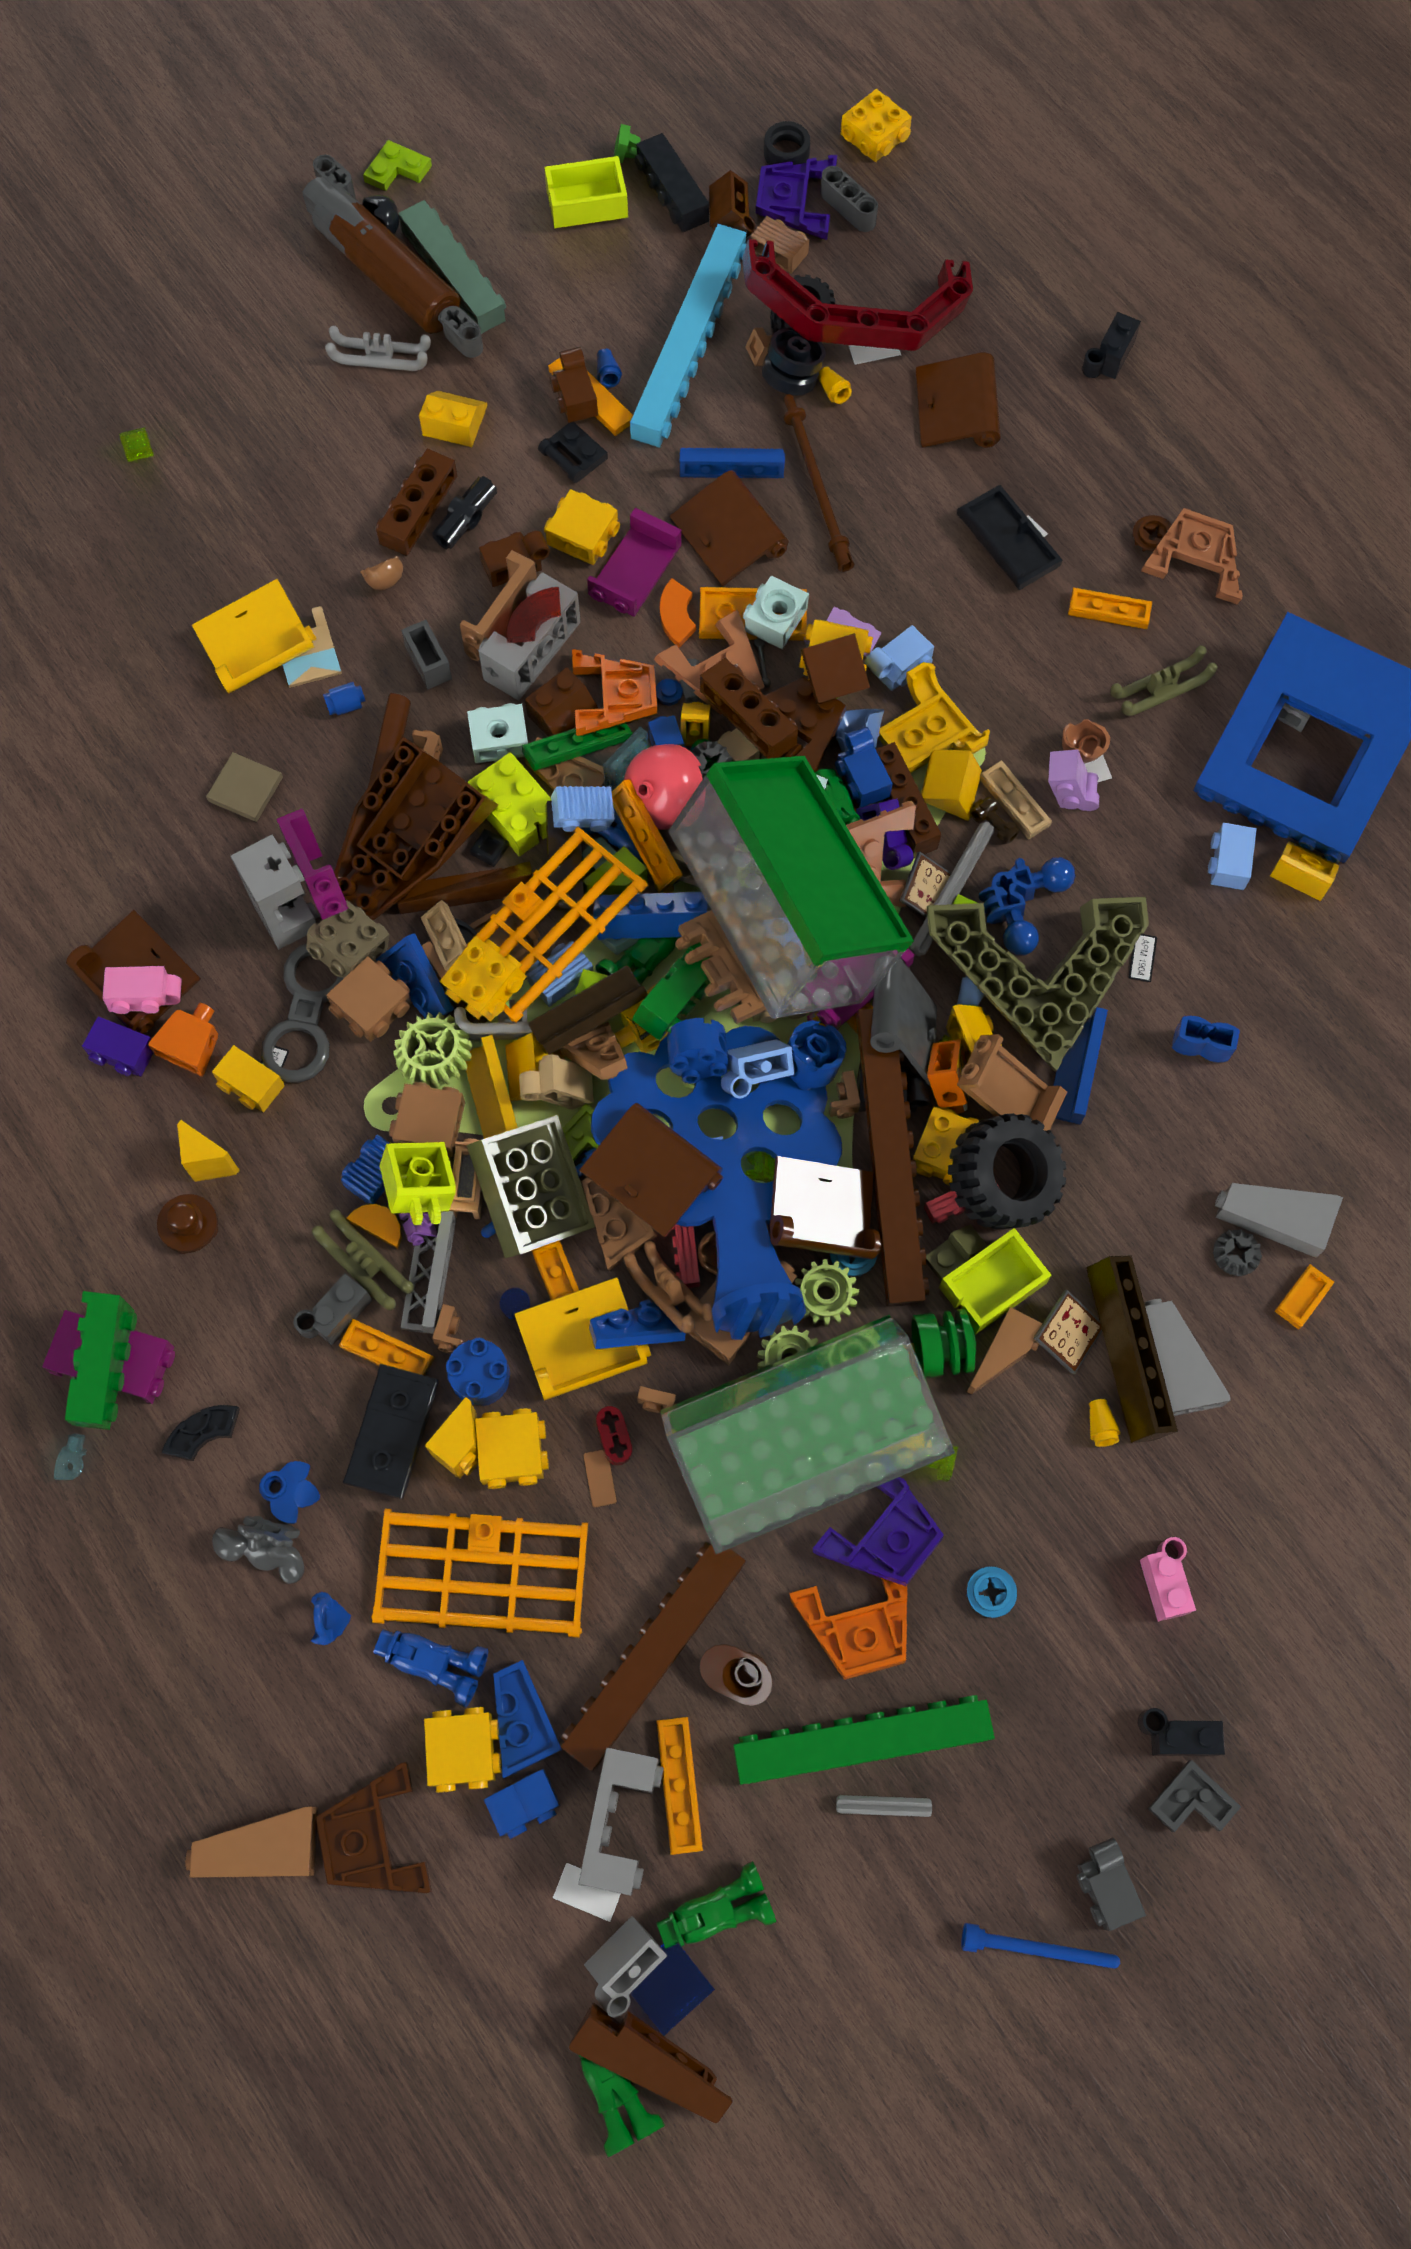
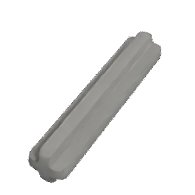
M839 1795L836 1798V1811L841 1814L929 1817L932 1814V1801L929 1798Z

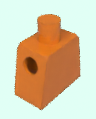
M199 1003L192 1015L182 1010H176L151 1039L148 1046L154 1055L203 1077L218 1039L215 1027L208 1023L215 1011L204 1003Z

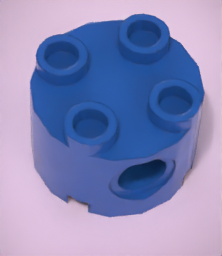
M692 1018L678 1022L671 1027V1033H667L669 1066L673 1073L682 1077L684 1083L693 1084L702 1078L723 1076L727 1073L728 1052L726 1032L722 1024L712 1019L711 1024L704 1023V1018Z
M812 1020L801 1023L794 1029L787 1043L792 1047L794 1075L789 1077L802 1090H810L811 1088L828 1085L834 1080L845 1058L847 1048L842 1034L831 1025L826 1027L819 1025L820 1021Z
M483 1338L468 1340L457 1346L446 1363L447 1379L456 1396L462 1401L467 1397L472 1405H490L499 1400L508 1389L510 1368L507 1359L499 1347Z

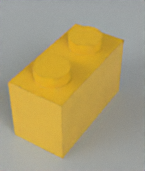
M235 1045L231 1047L212 1071L217 1080L216 1086L228 1095L231 1092L235 1093L240 1097L238 1100L250 1110L256 1107L263 1113L285 1086L278 1074Z

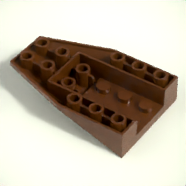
M402 737L355 806L334 871L345 900L354 906L360 907L366 916L374 921L440 869L493 812L498 804L418 745Z

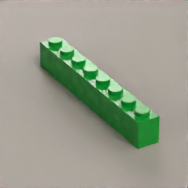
M977 1695L958 1698L959 1704L947 1706L946 1701L927 1704L928 1710L916 1712L915 1706L896 1709L897 1715L891 1717H884V1712L865 1715L866 1721L853 1723L852 1717L834 1720V1727L824 1729L821 1728V1723L802 1726L803 1732L790 1734L789 1729L771 1731V1738L758 1740V1734L739 1737V1744L733 1745L739 1785L991 1741L995 1739L987 1699L978 1701Z

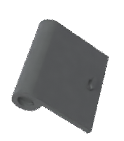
M892 955L881 957L876 963L871 1046L875 1050L884 1053L901 1049L929 1085L927 1072L932 1045L936 1040L937 1006L901 958Z

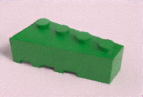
M700 942L688 947L681 959L678 958L665 977L661 978L641 1002L632 1018V1021L659 1041L667 1032L671 1033V1027L674 1024L681 1022L679 1018L682 1015L687 1017L696 1006L694 1002L696 998L701 1001L706 996L704 990L710 984V981L702 970L701 964L710 957L693 964H687L684 959L690 951L702 946Z
M83 1291L81 1302L87 1303L86 1316L79 1318L77 1329L80 1331L82 1345L74 1350V1370L78 1371L77 1377L70 1379L65 1420L73 1426L110 1430L111 1422H115L118 1414V1404L115 1402L118 1391H121L124 1385L122 1369L124 1361H128L131 1345L128 1343L130 1331L135 1330L137 1314L134 1313L135 1310L120 1295Z

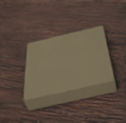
M232 752L206 798L210 803L257 822L283 776L279 771Z

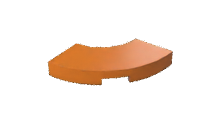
M671 578L665 586L660 599V617L666 635L680 648L696 631V624L689 618L687 606L692 599V592Z

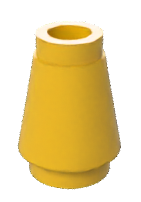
M824 367L819 371L818 379L829 400L836 404L846 402L852 393L850 382L829 367Z
M1097 1399L1089 1403L1090 1439L1094 1440L1097 1447H1107L1118 1443V1435H1120L1121 1431L1107 1400Z

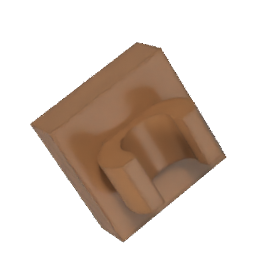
M763 327L753 329L745 346L755 366H763L764 359L768 353L769 343L773 336H767Z

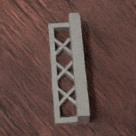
M441 1211V1221L437 1237L430 1241L425 1236L424 1240L427 1244L423 1247L422 1244L414 1247L409 1281L413 1283L414 1290L412 1293L406 1294L401 1330L434 1334L442 1308L456 1225V1217L453 1211ZM431 1248L434 1251L433 1263L425 1269L419 1262L420 1255ZM418 1267L422 1270V1273L417 1275ZM426 1276L429 1280L428 1292L420 1298L415 1292V1284ZM413 1296L418 1300L414 1304H412ZM421 1305L424 1308L422 1325L409 1323L410 1313Z

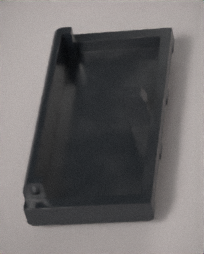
M1001 485L996 486L957 509L959 518L969 527L977 540L982 543L995 559V562L1013 581L1018 590L1023 589L1061 566L1062 558Z
M380 1364L343 1484L401 1500L404 1499L437 1393L438 1379Z

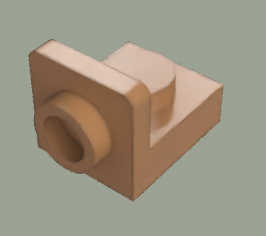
M413 730L412 737L414 743L439 761L443 751L440 735L429 730Z
M854 1070L842 1072L840 1082L836 1083L840 1101L831 1102L829 1107L830 1117L837 1116L840 1119L852 1117L855 1113H858L860 1107Z
M443 1304L432 1339L434 1344L438 1346V1350L452 1354L457 1346L464 1343L463 1340L450 1337L451 1334L456 1335L460 1317H456L455 1307Z
M640 1386L637 1400L639 1404H643L642 1409L660 1413L661 1409L676 1404V1395ZM663 1420V1428H666V1429H667V1427H666V1425H665V1423H664V1420Z

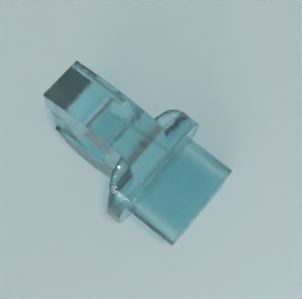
M78 1433L69 1435L67 1446L61 1448L57 1457L54 1479L73 1480L82 1473L84 1467L82 1456H85L87 1450L83 1448L85 1435ZM68 1463H71L73 1465L72 1470L68 1469Z

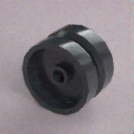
M793 328L780 329L773 334L770 340L768 353L762 366V376L770 386L782 393L795 396L806 395L813 391L816 385L819 371L826 356L825 347L821 342H813L803 338Z

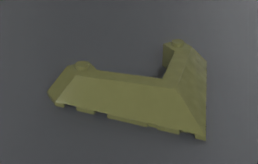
M1146 897L1091 899L1080 907L1083 935L1043 982L1040 978L1036 979L1024 968L1025 965L1013 954L1002 949L994 941L995 938L986 931L984 903L928 905L929 935L1054 1072L1058 1070L1067 1051L1075 1043L1086 1021L1094 1013L1114 981L1115 975L1120 967L1124 965L1133 951L1137 940L1149 925Z

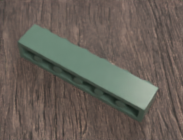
M423 200L399 212L402 233L427 266L458 293L460 308L479 325L481 334L505 322L504 309H506L504 299L500 294L496 295L489 279L480 274L476 262L467 257L463 245L454 240L450 228L442 224L437 211L434 208L431 209L426 201Z

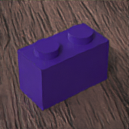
M99 1016L82 1045L89 1055L88 1059L100 1066H104L105 1063L112 1065L117 1072L125 1076H130L132 1073L141 1077L153 1055L152 1050L148 1046L151 1041L149 1036Z

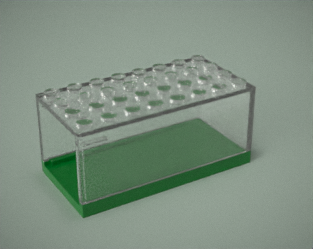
M805 755L713 763L668 831L772 1019L862 1003L914 942Z
M890 1315L660 1411L667 1440L715 1554L955 1453L909 1337Z

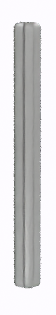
M985 821L979 824L934 905L954 903L994 833V827L989 822ZM928 916L910 946V950L917 956L925 955L934 940L929 935Z

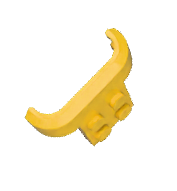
M923 662L909 670L906 674L909 691L917 706L882 726L878 737L884 746L893 742L896 743L910 773L929 762L933 750H950L953 748L954 750H969L972 754L987 746L990 730L987 729L981 734L971 724L939 685L935 675L934 664Z

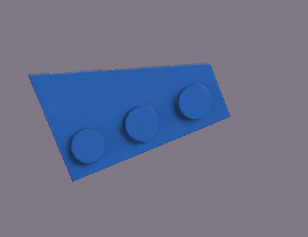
M415 933L406 936L376 959V961L379 960L393 973L392 978L395 981L400 979L408 986L411 1002L425 1019L428 1012L435 1018L439 1012L445 1017L454 1010Z
M649 1299L639 1302V1307L628 1311L619 1309L592 1318L589 1325L595 1349L685 1341L686 1333L680 1331L664 1312Z

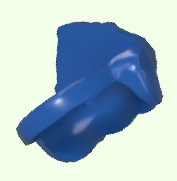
M319 1592L311 1598V1602L314 1604L313 1615L315 1634L311 1642L318 1645H328L343 1634V1631L350 1622L351 1615L336 1600L332 1599L328 1593Z

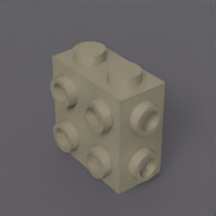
M347 900V910L326 918L320 923H314L309 928L306 946L309 954L314 959L322 961L335 976L342 977L343 979L367 956L375 961L388 950L389 933L385 927L375 923L366 916L360 907L354 906Z

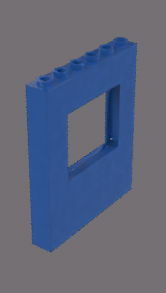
M1287 612L1193 791L1197 792V795L1205 801H1215L1223 805L1222 807L1230 813H1240L1248 817V820L1257 826L1265 825L1273 829V832L1279 837H1290L1298 841V844L1304 849L1310 851L1315 849L1323 853L1324 857L1331 862L1345 863L1355 848L1411 740V669ZM1284 695L1288 696L1289 699L1287 700L1283 698ZM1285 703L1363 740L1330 804L1251 767Z

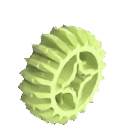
M428 1012L426 1019L422 1020L421 1017L417 1016L415 1024L407 1022L408 1030H399L401 1039L394 1040L396 1050H394L393 1054L396 1059V1065L401 1070L403 1077L410 1079L412 1083L422 1082L430 1085L432 1082L434 1087L438 1088L440 1082L444 1081L449 1085V1078L454 1076L459 1079L460 1074L458 1070H467L465 1061H470L472 1057L470 1053L472 1043L469 1039V1034L459 1028L454 1017L449 1015L445 1018L440 1012L435 1018ZM420 1043L419 1048L415 1051V1055L412 1057L415 1047ZM454 1044L451 1054L448 1057H446L448 1051L451 1049V1045Z

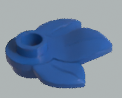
M300 1461L287 1463L280 1471L269 1472L260 1481V1494L265 1500L270 1502L272 1514L284 1523L295 1524L298 1518V1508L311 1506L320 1500L321 1496L317 1488L311 1482L305 1480L310 1471V1465ZM274 1482H279L281 1484L280 1490L275 1493L271 1492V1485Z

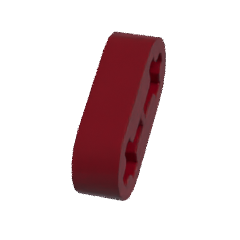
M606 1406L597 1414V1431L606 1459L611 1464L623 1465L628 1462L632 1454L631 1440L621 1411L616 1407ZM606 1414H610L612 1418L618 1419L614 1423V1433H610L607 1424L602 1425L601 1423L605 1420ZM615 1438L618 1439L620 1447L626 1446L627 1450L623 1451V1457L618 1458L616 1453H610L614 1448L613 1439Z

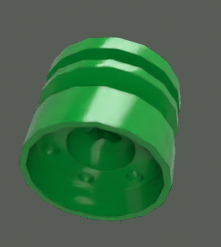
M957 1309L955 1311V1318H953L950 1311H944L942 1325L940 1326L933 1313L912 1316V1341L915 1347L917 1369L922 1379L941 1377L944 1371V1362L948 1363L953 1375L959 1374L960 1363L965 1373L974 1372L976 1339L965 1309Z

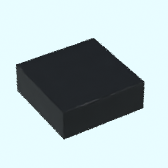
M484 829L470 849V853L474 857L495 867L509 847V842Z

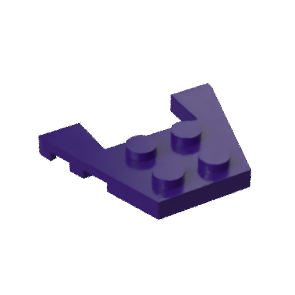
M829 155L827 160L817 161L816 158L807 159V163L793 165L791 161L761 166L755 213L764 217L769 216L774 220L779 219L787 226L827 240L830 214L804 211L809 178L821 179L822 172L826 167L837 165V155Z
M886 1457L871 1475L869 1482L893 1499L891 1504L857 1546L829 1527L813 1547V1553L891 1582L907 1586L942 1541L944 1534L923 1505L914 1497L909 1490L910 1487L899 1476L890 1459Z

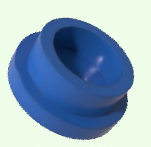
M664 679L656 686L657 699L664 705H674L682 697L683 690L681 684L674 679Z

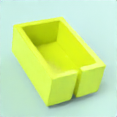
M619 156L544 167L546 190L554 229L628 218L627 192Z
M511 752L468 781V783L498 804L486 819L503 839L509 842V846L519 857L539 843L536 824L539 825L542 839L547 838L545 805L547 801H551V798Z
M1013 1228L945 1276L939 1285V1289L954 1308L961 1306V1309L967 1311L974 1334L976 1335L1007 1313L1010 1307L1014 1308L1046 1285L1052 1275L1017 1230Z

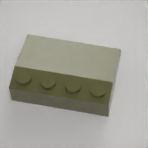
M558 1115L466 1145L505 1258L529 1252L595 1227Z

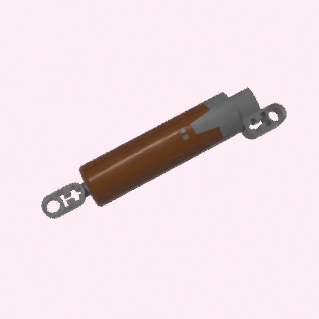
M330 155L317 156L313 161L316 178L311 180L302 191L306 209L312 215V222L315 228L423 330L430 334L439 333L443 330L446 339L463 355L469 358L479 356L484 349L481 329L460 308L458 293L355 199L351 174Z

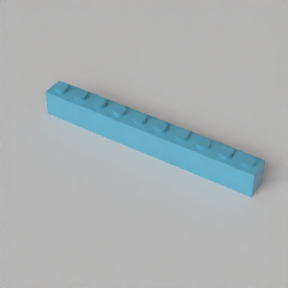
M717 224L630 421L631 439L659 448L663 439H668L672 427L671 421L673 418H677L680 411V400L682 397L685 398L687 396L690 377H695L698 368L697 361L699 357L703 358L705 354L706 340L708 337L711 338L713 336L716 317H721L724 308L723 301L725 298L728 299L731 294L733 278L737 279L739 276L740 262L746 248V232Z

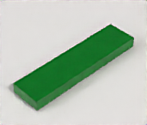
M627 723L581 736H576V728L524 744L522 745V753L533 771L632 740L633 732Z

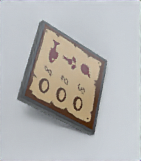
M918 852L900 901L927 918V906L934 905L951 872L923 853Z
M1064 1290L1033 1339L1070 1373L1075 1375L1102 1333L1100 1320L1068 1290Z

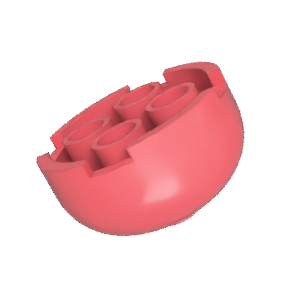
M664 744L648 747L639 752L626 769L624 780H631L637 795L641 798L658 830L676 829L693 822L700 814L705 803L707 784L703 785V778L699 769L701 764L692 752L680 745Z

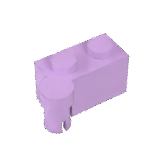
M1079 750L1050 752L1048 782L1060 808H1078L1083 811L1098 809L1099 794L1097 793V784L1099 777L1096 773L1087 772Z

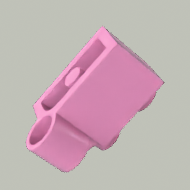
M164 966L106 967L103 1001L109 1012L126 1014L129 1011L156 1013L159 1011V1006L180 1003L182 979L176 975L167 974Z
M1177 1537L1166 1539L1158 1546L1157 1553L1140 1559L1158 1622L1196 1611L1181 1562L1186 1556L1187 1548L1185 1543ZM1166 1544H1172L1177 1548V1559L1167 1555L1165 1552Z

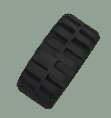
M1010 1113L979 1120L978 1123L967 1127L965 1133L959 1135L955 1143L958 1147L952 1148L949 1156L950 1159H953L952 1165H948V1175H952V1183H949L951 1192L955 1191L957 1194V1198H955L956 1203L959 1207L966 1208L964 1213L971 1220L977 1219L976 1222L979 1225L991 1227L994 1230L1013 1229L1037 1224L1043 1221L1044 1216H1049L1055 1210L1053 1204L1060 1202L1063 1196L1060 1190L1066 1185V1177H1063V1170H1066V1162L1061 1159L1060 1154L1063 1151L1060 1144L1056 1145L1054 1142L1056 1137L1050 1130H1043L1045 1127L1043 1123L1037 1119L1032 1120L1028 1115ZM1001 1145L1008 1148L1015 1155L1021 1169L1020 1187L1012 1199L1000 1190L993 1174L994 1157Z

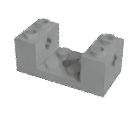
M543 572L536 580L533 579L526 589L530 622L537 625L532 635H527L520 647L494 631L488 639L486 638L482 641L478 649L483 680L518 701L580 624L578 593Z
M272 834L231 855V859L255 910L278 950L305 937L309 928L316 923L315 919L319 915L312 902L306 904L303 899L306 893L301 882L305 879L297 865L291 867L287 860L291 858V855L284 842L278 844Z
M606 1748L578 1885L630 1896L633 1894V1889H640L644 1869L638 1868L639 1860L601 1853L602 1846L608 1847L612 1827L607 1826L609 1812H616L619 1793L614 1792V1787L618 1786L652 1794L654 1787L660 1788L664 1770L663 1767L658 1766V1758Z

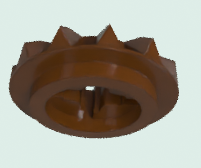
M1157 515L1142 517L1133 528L1132 537L1135 539V545L1142 547L1143 552L1148 550L1153 553L1172 524L1167 519ZM1158 530L1157 537L1149 540V535Z

